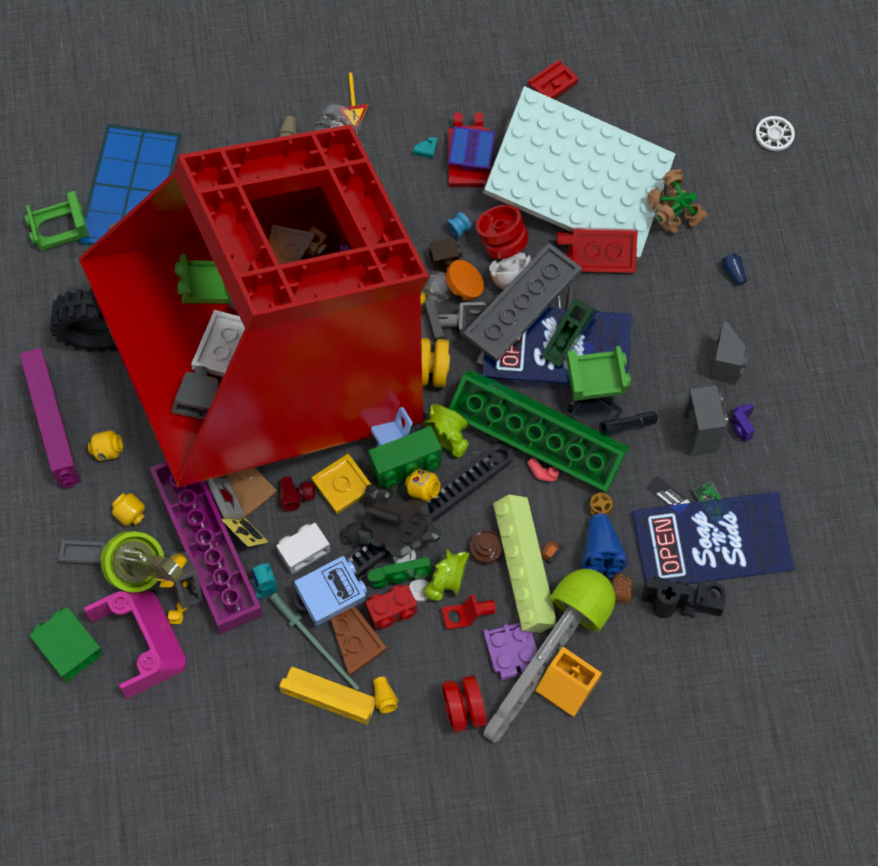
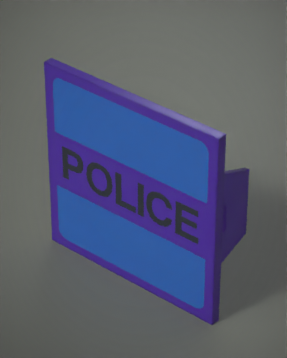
M454 126L448 164L459 165L461 169L477 171L478 168L490 170L495 132Z

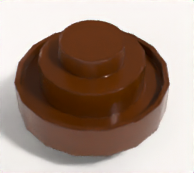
M484 530L479 531L472 537L470 553L477 562L491 564L502 555L503 544L497 533Z

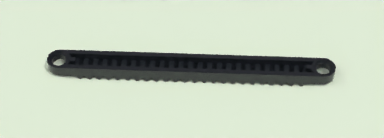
M504 443L494 445L440 486L438 495L429 501H425L429 504L430 514L428 516L432 522L437 521L440 516H444L448 510H452L460 501L465 500L468 495H472L475 490L480 489L483 484H487L488 480H492L495 475L505 469L512 461L513 453L511 447ZM498 451H504L508 457L505 460H498L495 454ZM370 542L369 544L359 545L344 557L346 561L350 560L356 570L354 575L358 580L362 574H366L369 569H373L377 563H381L391 553L383 547L373 546ZM296 593L294 596L295 608L300 613L308 614L306 607L299 604L300 596Z

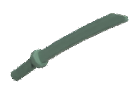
M274 593L270 600L276 604L277 608L290 621V627L297 626L346 681L358 691L360 689L358 685L301 624L302 617L295 615L277 593Z

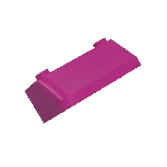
M149 590L142 592L119 591L84 607L91 623L112 613L124 615L133 611L151 649L141 654L137 660L140 675L119 685L126 699L183 672L186 668L187 660L154 592Z

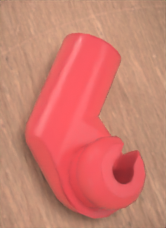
M532 458L527 462L538 480L553 482L559 475L556 467L542 468L537 458Z

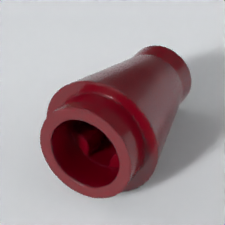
M283 477L279 480L280 506L283 507L284 511H295L301 506L302 499L292 478Z

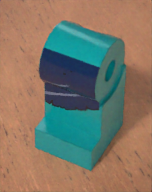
M269 563L258 565L251 570L253 579H250V583L258 600L279 592Z

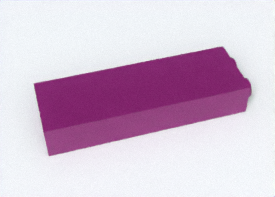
M42 348L20 353L51 472L59 488L72 487L76 483L81 482L48 362Z

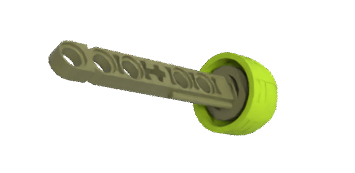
M127 531L117 534L104 546L100 557L105 579L112 586L127 592L145 591L156 584L158 579L176 582L184 574V571L177 563L168 557H164L161 546L153 537L141 532Z

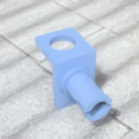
M403 407L399 408L394 422L371 427V432L378 442L376 447L409 434L412 421ZM402 417L405 420V428L403 427L401 422Z

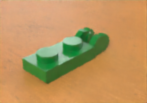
M425 557L370 570L367 578L370 581L371 587L382 589L388 583L400 584L412 578L423 579L434 573L429 558Z

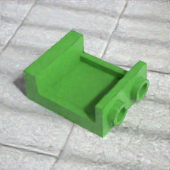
M181 254L179 262L175 263V274L179 275L177 292L181 294L182 303L230 304L232 300L214 261L187 260L186 254Z
M616 346L615 351L578 356L577 351L567 352L566 363L573 401L626 394L627 387L631 385L629 373H625L624 366H627L626 354L621 351V346Z

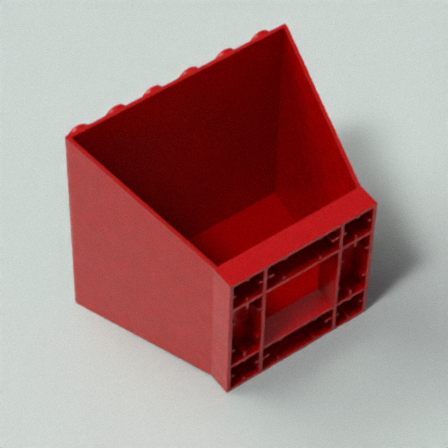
M351 124L178 155L173 173L79 257L81 267L178 488L374 436L371 432V427L394 422L397 412L401 407L405 409L411 419L412 426L423 422L421 291L429 275ZM272 224L308 232L314 226L327 235L325 242L327 248L319 257L314 256L312 258L313 256L306 251L300 261L279 265L269 244ZM340 243H342V247H345V243H347L350 250L339 252ZM181 254H186L187 260L214 261L236 310L231 308L230 304L182 303L181 294L177 292L179 275L175 274V263L179 262ZM214 310L239 316L245 329L224 376L208 374L209 377H214L218 380V390L205 419L201 420L171 413L185 373H194L195 371L192 370L191 364ZM402 417L401 422L403 427L405 428V420Z

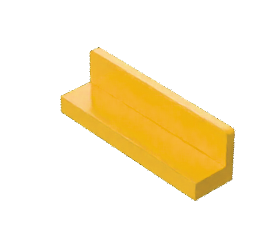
M295 667L290 668L286 679L283 678L279 686L283 694L368 725L376 706L375 697Z

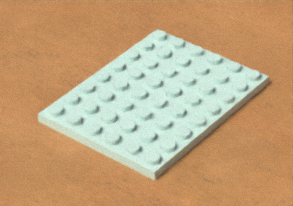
M524 86L483 194L512 205L572 233L573 228L637 229L636 261H638L656 212V208L651 210L648 204V194L655 187H658L659 190L664 189L663 183L665 181L662 178L670 171L675 153Z

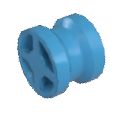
M462 212L457 213L454 219L446 221L448 231L456 239L460 238L464 231L468 232L472 229L469 219Z

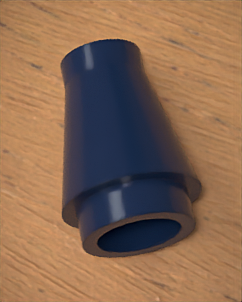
M737 253L730 254L721 260L722 268L736 286H740L748 281L740 256L738 257Z

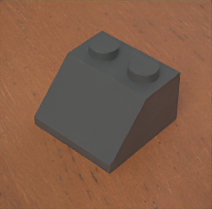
M723 322L717 340L710 379L736 384L737 378H742L748 355H744L746 346L728 322Z

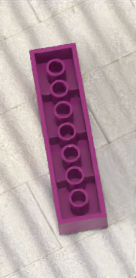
M166 461L150 467L155 484L183 549L188 554L197 571L202 593L220 634L262 617L261 606L227 529L221 520L222 518L206 482L202 481L178 488Z

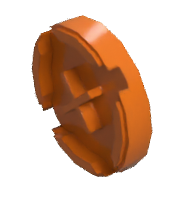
M456 260L447 267L445 280L450 290L456 296L460 295L463 297V300L472 301L482 294L484 282L480 273L473 265L464 260Z

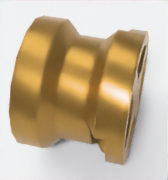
M605 493L595 494L591 498L589 505L590 515L606 514L609 516L613 506L611 497Z

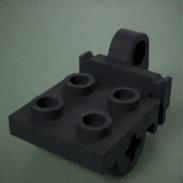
M662 577L647 578L641 601L653 603L652 610L659 618H669L673 615L676 608L683 609L682 616L687 614L691 618H694L695 612L721 617L725 605V589L719 583H710L706 586V583L699 581L697 589H694V587L688 586L686 582L676 581L673 583L666 581ZM716 589L720 592V597L713 599L708 595V591Z

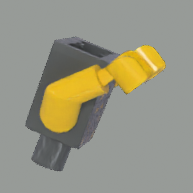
M174 551L169 553L167 557L177 563L184 571V574L176 582L158 579V581H161L160 587H173L178 599L176 605L178 610H169V624H181L183 612H186L189 606L202 602L204 599L197 571L186 552L178 553Z

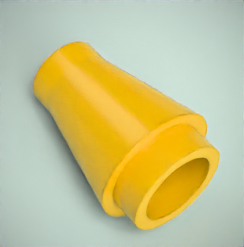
M382 676L374 679L376 708L381 713H390L396 710L399 700L390 687L387 678Z

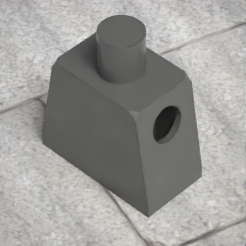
M197 366L194 373H185L171 413L201 420L205 419L218 390V380L208 376L209 370L207 367Z

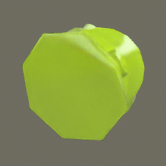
M431 404L428 411L430 419L424 421L422 425L426 428L432 427L441 447L450 451L453 456L461 457L469 445L468 441L461 434L463 429L468 428L467 420L457 412L447 409L442 405Z
M447 548V554L435 565L436 569L432 580L423 589L424 596L430 600L439 601L443 598V592L446 589L452 590L458 596L470 554L465 551L453 555Z

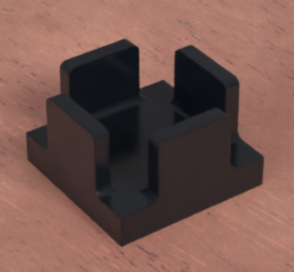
M615 396L575 401L572 399L565 416L600 432L599 423L618 419L623 409L614 404Z

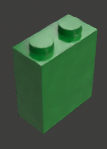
M68 607L57 610L50 620L37 625L29 635L65 683L104 655L101 648Z

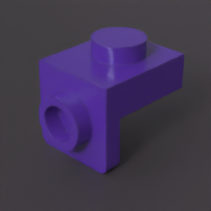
M752 403L747 406L740 405L733 411L730 420L734 433L737 437H741L744 443L752 439L755 432L754 427L747 418L754 409Z

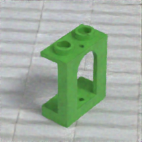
M75 191L67 193L69 201L32 212L30 206L26 205L28 214L25 215L28 227L32 228V232H29L32 243L37 244L40 251L89 236L81 203ZM72 213L76 229L51 237H43L39 234V228L44 222Z

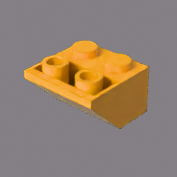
M562 647L549 665L535 692L574 718L599 683L602 673Z

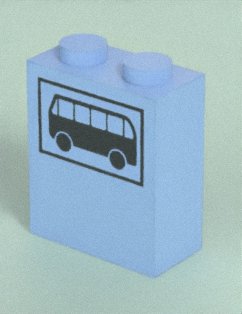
M344 556L294 581V587L315 626L365 601L367 589L362 580L357 581L354 575L356 573L354 565L350 560L346 561Z

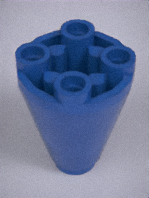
M595 514L591 517L588 525L582 557V568L598 571L610 579L620 576V572L627 566V555L606 514Z

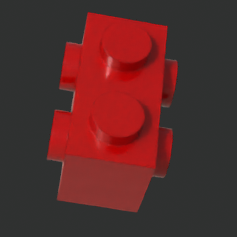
M409 585L395 586L390 589V592L384 595H373L368 599L369 601H366V611L375 631L380 628H388L395 622L407 620L418 613L417 603Z

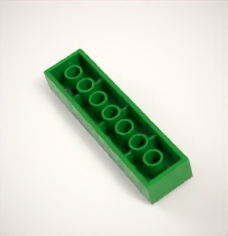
M473 370L463 374L449 407L450 410L457 412L465 418L467 424L605 492L613 485L630 448Z

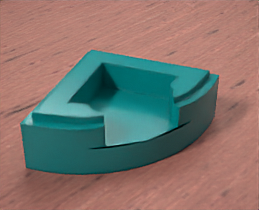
M430 137L417 144L413 150V155L433 159L438 138Z

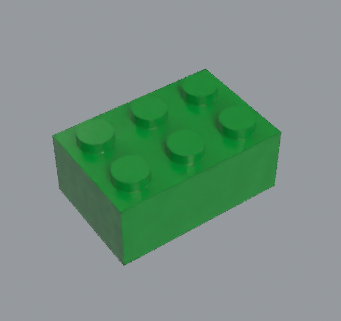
M431 426L368 450L370 470L376 483L382 488L392 489L396 487L398 483L405 481L417 469L432 473L441 466L442 448Z

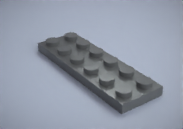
M548 243L463 332V336L495 362H498L582 272V267Z

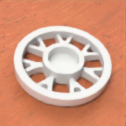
M770 116L759 122L755 135L758 143L763 148L770 151H782L792 144L795 131L792 124L786 119ZM772 121L773 125L769 127L767 122ZM780 122L785 124L783 129L778 126ZM760 127L767 130V133L760 132ZM784 132H790L791 136H783ZM767 137L768 141L764 142L761 138ZM781 139H782V140L786 141L787 143H786L785 145H783L780 141H781ZM771 142H776L777 146H771L770 144Z

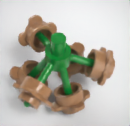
M681 169L671 170L662 178L665 181L663 183L664 186L669 188L667 190V197L664 196L663 190H659L658 187H655L654 190L651 189L648 194V204L651 210L657 209L656 219L666 231L673 233L678 232L677 227L681 223L678 215L684 208H687L684 219L688 220L692 227L707 217V212L701 209L700 204L691 205V202L697 199L696 194L693 192L688 194L685 190H681L680 185L684 181Z

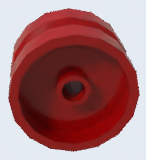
M500 205L488 209L476 222V230L484 250L492 258L503 259L514 256L522 251L529 241V234L518 208L512 205Z
M475 675L462 677V693H460L458 684L454 680L442 682L444 707L453 733L466 731V715H468L470 724L474 728L487 725L484 704Z

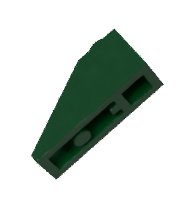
M574 299L541 356L561 367L567 358V352L573 350L598 310L580 299Z

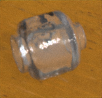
M442 272L431 274L422 290L425 293L426 300L433 299L435 305L446 303L452 293L447 285L445 273Z

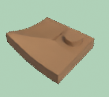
M256 468L232 473L225 478L228 479L245 514L242 519L251 515L277 494V490Z

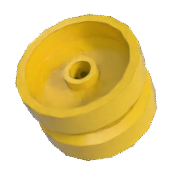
M422 338V386L428 384L429 373H433L432 384L434 387H446V377L449 374L450 354H448L449 340L437 339L434 352H430V339Z

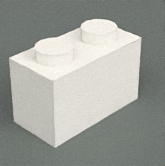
M316 523L304 525L298 530V533L291 537L286 536L282 538L279 544L276 545L277 552L291 575L331 552L329 542Z

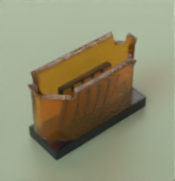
M553 539L544 547L541 557L550 564L563 550L564 546H561Z

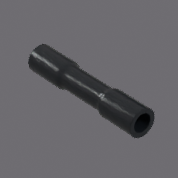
M649 411L627 418L602 421L599 423V431L601 434L606 435L628 428L652 425L657 423L658 417L654 411Z

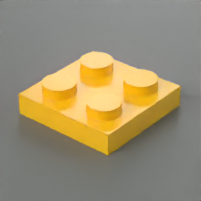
M346 454L311 477L314 485L336 514L362 499L367 485L371 484L349 454Z

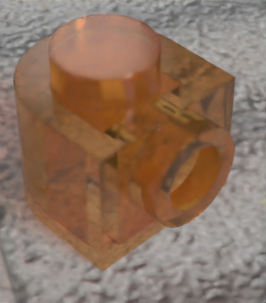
M614 574L612 586L615 592V603L630 604L632 578H627V575Z

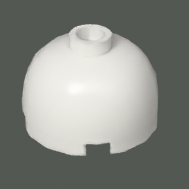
M518 253L509 258H503L498 263L496 260L493 261L489 266V270L494 283L504 290L532 261L529 255L526 257L525 253Z

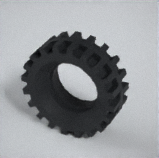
M76 289V293L67 291L65 296L58 295L57 300H53L50 331L51 336H55L57 342L63 341L64 346L68 347L71 345L76 350L80 348L87 349L86 352H92V350L104 352L106 349L116 351L115 342L91 289L84 292L81 289Z

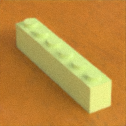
M507 495L494 502L493 505L522 631L542 633L557 624L553 603L550 600L551 595L528 498Z

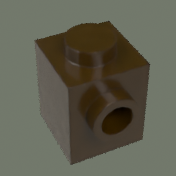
M454 238L429 243V254L434 271L446 270L452 262L462 257L461 247L456 245Z

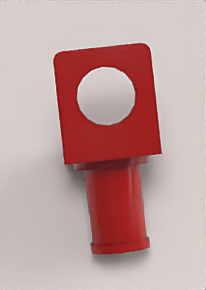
M471 594L463 604L442 607L441 613L445 628L449 630L469 627L479 616L493 615L496 613L494 600L477 602L475 595ZM449 612H457L460 616V621L457 623L451 622L448 618Z

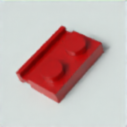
M559 59L528 80V86L538 93L556 99L578 84L579 78L566 65L564 66Z

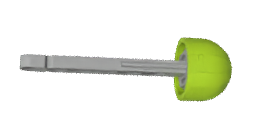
M580 569L568 574L557 585L550 596V600L564 614L509 692L497 713L494 714L484 730V737L494 743L501 739L509 724L515 719L543 678L549 665L567 643L579 624L596 632H600L615 606V592L610 581L600 572L592 569Z

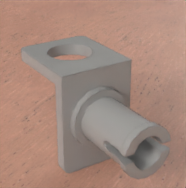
M485 302L460 303V312L458 314H439L441 328L459 327L461 337L465 338L463 332L466 330V315H480L486 309ZM472 307H478V308H481V309H479V310H472V309H470V308H472Z

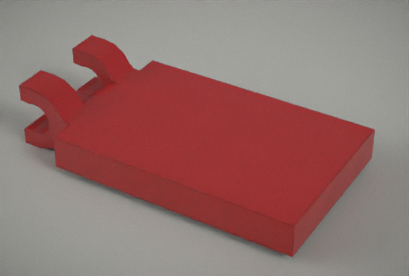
M454 113V126L489 131V128H483V113H475L474 126H462V113ZM448 129V161L454 129ZM449 164V188L485 187L491 169L478 168L477 171L461 169L459 165Z
M573 228V234L557 232L558 244H569V254H563L582 267V272H636L637 229Z

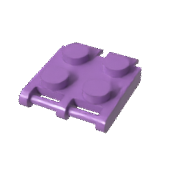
M506 623L503 624V627L489 631L488 629H483L494 673H500L501 680L517 677V668H520L521 674H523L538 652L532 632L522 631L521 623L512 625Z

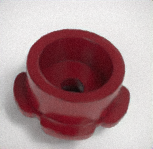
M304 480L303 485H299L301 499L304 498L306 502L315 499L313 481L307 482Z

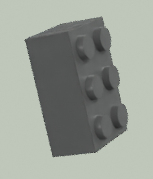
M717 385L689 390L682 413V421L690 456L717 453L719 444H722V436L725 435V428L728 427V417L722 411L723 396L722 393H718Z

